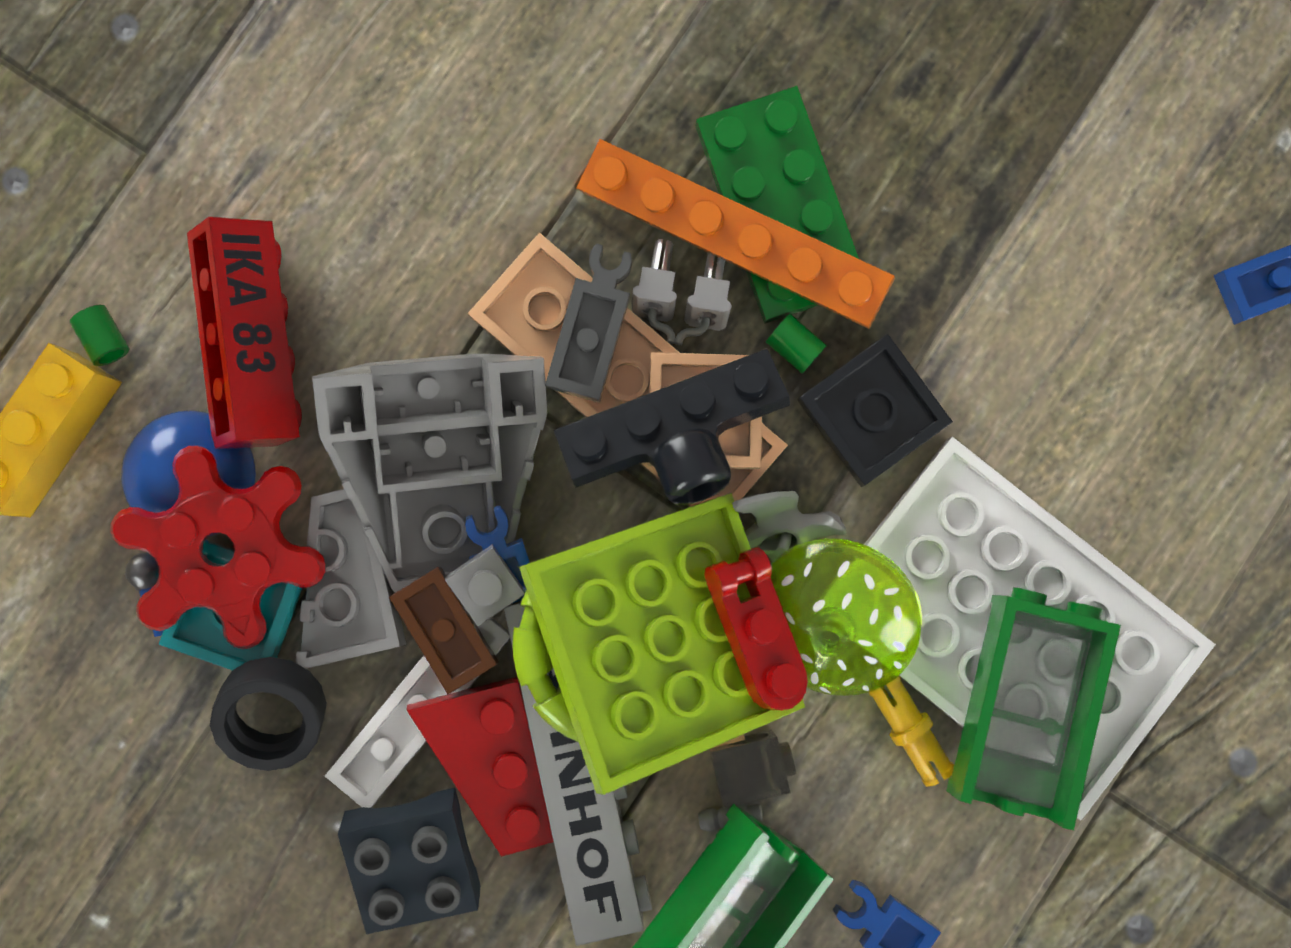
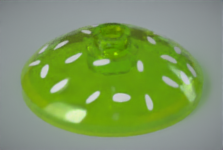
M818 539L792 547L771 563V580L806 669L808 689L836 696L864 694L893 681L910 664L918 648L921 636L922 612L920 602L908 577L887 556L867 545L850 540ZM821 632H834L839 637V640H827L821 635Z

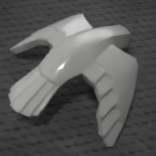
M795 491L770 492L736 500L732 503L736 512H741L742 514L752 513L754 515L755 523L745 531L750 548L760 547L776 566L777 581L774 588L786 617V613H791L811 583L820 560V552L811 541L823 536L846 535L845 525L841 517L831 511L809 514L799 512L797 507L799 496ZM811 562V570L809 574L805 577V568ZM793 575V581L786 586H782L783 579L786 576Z

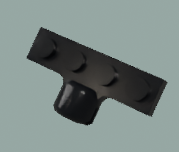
M768 348L558 428L554 430V433L576 488L639 463H650L655 467L665 494L671 502L679 505L694 504L716 495L729 484L731 478L730 466L718 440L719 435L725 430L790 406L789 394Z

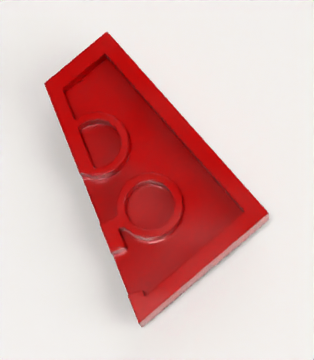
M517 677L407 705L406 710L501 857L554 842L532 737Z

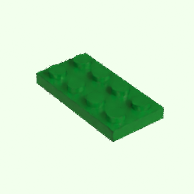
M798 86L696 119L695 127L720 195L859 259ZM746 271L764 324L786 317L789 314H795L819 306Z

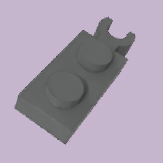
M596 243L589 255L590 270L593 275L592 282L578 278L575 279L545 386L548 389L600 403L630 299V293L618 290L616 287L617 284L623 282L629 276L632 258L631 253L624 251L619 267L613 270L605 269L600 264L603 257V245Z

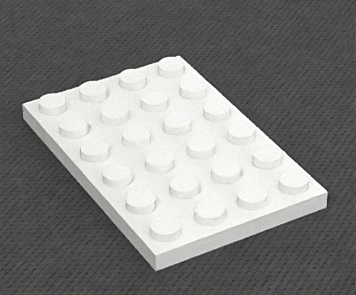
M950 437L943 443L850 561L847 571L835 580L820 599L825 600V604L817 612L892 672L898 674L902 680L963 728L993 604L990 603L992 595L1011 597L1013 587L1048 595L1045 606L1066 611L1067 603L1071 601L1103 609L1101 620L1120 624L1121 627L1077 819L1081 821L1216 644L954 437ZM865 574H869L873 578L875 584L873 589L867 587L864 579ZM899 588L898 592L893 595H886L884 593L887 589ZM848 593H851L852 599L845 609H842L843 598ZM895 606L901 608L902 617L900 621L894 615ZM875 609H878V618L874 624H870V617L872 612ZM1014 623L994 708L1041 720L1045 717H1050L1062 725L1082 640ZM859 640L871 642L872 646H863L859 643ZM901 642L905 646V651H899L893 646V643ZM898 661L902 668H896L894 662ZM992 716L985 746L1054 763L1060 733L1047 735L1040 728Z

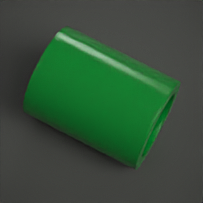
M105 305L90 306L71 317L69 323L94 366L100 367L114 363L130 351L128 344Z
M789 314L765 342L801 374L827 346L792 314Z

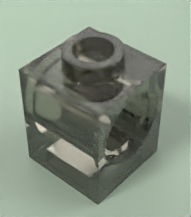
M771 729L746 735L743 741L709 749L724 809L731 807L733 804L738 806L790 793L787 777L796 775V769L788 741L779 743L778 737Z

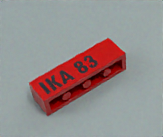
M207 217L187 232L211 436L215 449L278 446L300 437L299 427L302 421V411L294 395L292 374L295 369V356L292 348L288 346L285 322L288 316V302L286 296L281 292L279 267L282 254L280 245L274 237L273 222Z

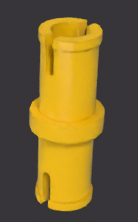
M896 673L884 676L887 682L886 686L894 698H890L880 680L875 681L870 685L867 692L873 697L892 729L889 734L890 738L896 746L904 748L920 774L923 784L926 787L939 784L935 776L936 771L929 761L935 764L944 781L948 779L953 773L954 764L950 762L933 734L931 728L934 723L926 712L921 713L902 683L901 677Z

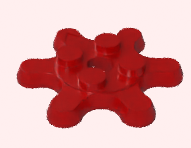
M198 445L187 446L176 454L172 464L173 473L180 489L178 500L174 506L167 511L158 513L147 511L140 507L123 509L114 516L111 522V534L120 546L126 549L145 551L154 557L158 564L159 576L157 583L151 590L143 594L137 603V616L145 627L156 631L165 630L176 624L180 616L188 609L206 607L213 610L219 616L223 626V635L228 643L239 649H250L258 645L266 634V620L260 608L261 596L265 589L272 584L281 582L289 583L299 588H308L322 580L326 572L324 556L317 549L310 546L292 544L281 532L280 520L282 513L288 506L296 502L301 495V479L291 468L276 466L265 471L259 481L253 486L246 489H235L227 485L220 478L217 460L212 452ZM222 533L231 538L234 543L235 552L233 558L228 563L216 564L211 562L206 555H203V544L209 534Z

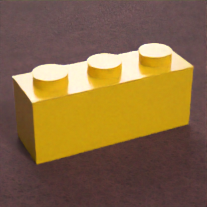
M51 343L47 344L0 413V515L31 518L122 384L121 381L103 369L94 366L92 362L78 353Z

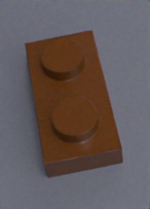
M436 567L389 596L446 693L450 694L497 665L499 661L476 623L446 583V574L442 567Z

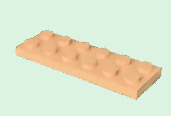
M539 232L467 314L513 355L543 357L546 383L575 279L578 278L592 282L593 278ZM627 308L600 403L559 391L556 392L587 418L650 393L651 352H680ZM762 423L761 468L730 469L731 478L729 484L722 491L706 500L687 505L691 507L732 493L734 501L742 499L788 445ZM639 463L660 481L654 466H648V463Z

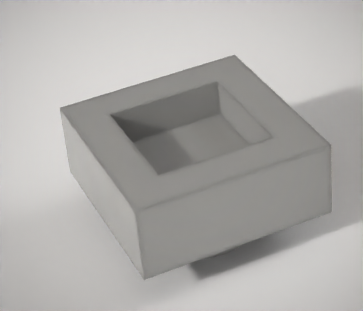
M493 544L445 576L446 583L477 626L525 594L523 587Z

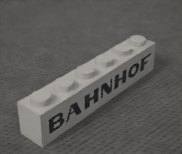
M520 603L504 608L512 649L514 627H520L524 607H521ZM553 668L547 674L554 687L558 688L560 686ZM527 685L521 686L576 946L644 931L643 912L652 910L646 877L645 875L635 877L631 855L640 854L633 819L623 822L618 801L628 798L626 786L605 795L596 793L579 742L562 735L543 720L532 706L536 701Z

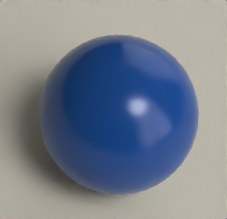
M179 411L161 416L140 430L126 450L121 468V481L125 498L130 507H140L157 513L167 511L174 506L180 491L178 481L173 473L172 464L174 457L181 449L196 445L205 447L213 453L217 460L220 478L227 485L235 489H246L255 484V463L251 449H215L211 436L209 413ZM211 533L207 537L216 535L218 533Z

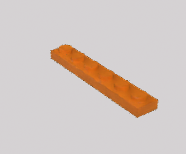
M599 139L576 187L579 191L868 329H870L895 279L894 275L602 139Z

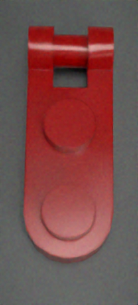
M754 547L739 554L738 561L728 564L726 561H720L708 566L704 572L705 580L752 700L760 707L770 710L783 711L795 707L801 702L806 693L808 679L806 669L772 583V567L766 553L760 547ZM746 583L751 597L740 601L737 594L738 585Z

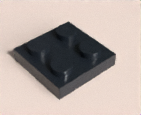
M888 334L797 399L860 487L870 483L953 422Z

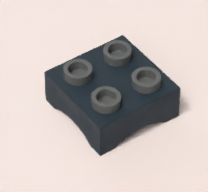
M456 788L437 791L427 797L402 805L384 808L362 807L344 812L337 835L366 934L478 911L481 885L467 844Z

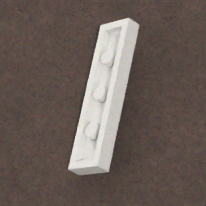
M492 617L478 626L491 650L497 656L510 640L509 631ZM424 655L325 775L327 779L361 807L372 808L426 742L407 712V705L447 695ZM479 676L452 693L470 689Z

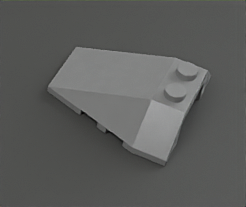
M477 353L370 362L312 376L319 437L333 462L345 492L355 508L368 540L394 593L436 567H442L445 574L448 575L469 560V556L483 551L482 546L474 543L467 535L465 528L467 516L473 515L476 526L480 531L491 532L498 524L494 514V507L500 505L508 518V531L505 536L506 543L515 540L521 517L520 507L527 480H530L534 467L533 457L540 430H543L547 417L543 357Z

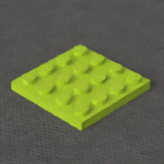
M732 493L519 567L595 792L605 795L805 708L803 699L795 707L783 711L762 708L752 700L705 580V568L720 561H726L728 564L738 561L739 554L751 549L739 513L733 508L732 503L735 501ZM746 583L738 585L737 594L740 601L751 597Z

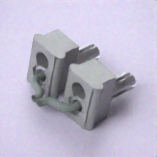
M663 239L655 241L651 268L642 267L639 286L633 288L632 312L640 318L648 319L653 328L664 332L667 335V342L669 344L682 345L686 337L702 335L707 329L717 331L725 329L732 307L731 303L727 301L730 281L722 280L725 260L719 257L715 279L711 278L715 256L710 253L707 254L704 277L697 276L694 295L688 297L684 317L685 323L689 324L688 326L698 328L684 329L675 338L672 328L659 322H667L673 319L677 295L673 292L675 272L669 271L673 243L669 240L666 241L662 269H658Z

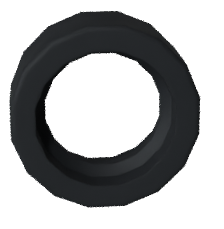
M266 657L247 661L232 670L222 684L213 704L210 728L215 743L229 759L247 768L272 771L293 766L305 759L318 742L327 704L322 685L309 670L291 660ZM259 692L278 694L293 702L303 715L302 724L290 733L278 735L261 733L247 726L239 717L236 711V704L240 698L247 694Z

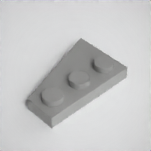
M345 489L311 497L307 546L317 549L324 556L326 572L322 580L316 585L307 588L306 600L301 601L300 621L303 622L301 651H297L296 663L308 669L406 645L400 615L389 598L394 592Z

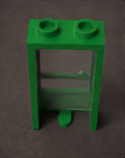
M1013 587L1011 597L992 595L990 603L993 604L952 778L949 777L946 791L964 803L971 804L972 799L993 804L1000 810L1010 814L1024 816V813L1047 818L1062 828L1074 831L1121 625L1101 620L1103 609L1068 601L1065 611L1045 606L1048 595Z
M733 804L726 813V816L729 818L728 822L722 830L718 831L715 835L716 838L712 843H709L632 948H784L833 882L834 878L805 850Z

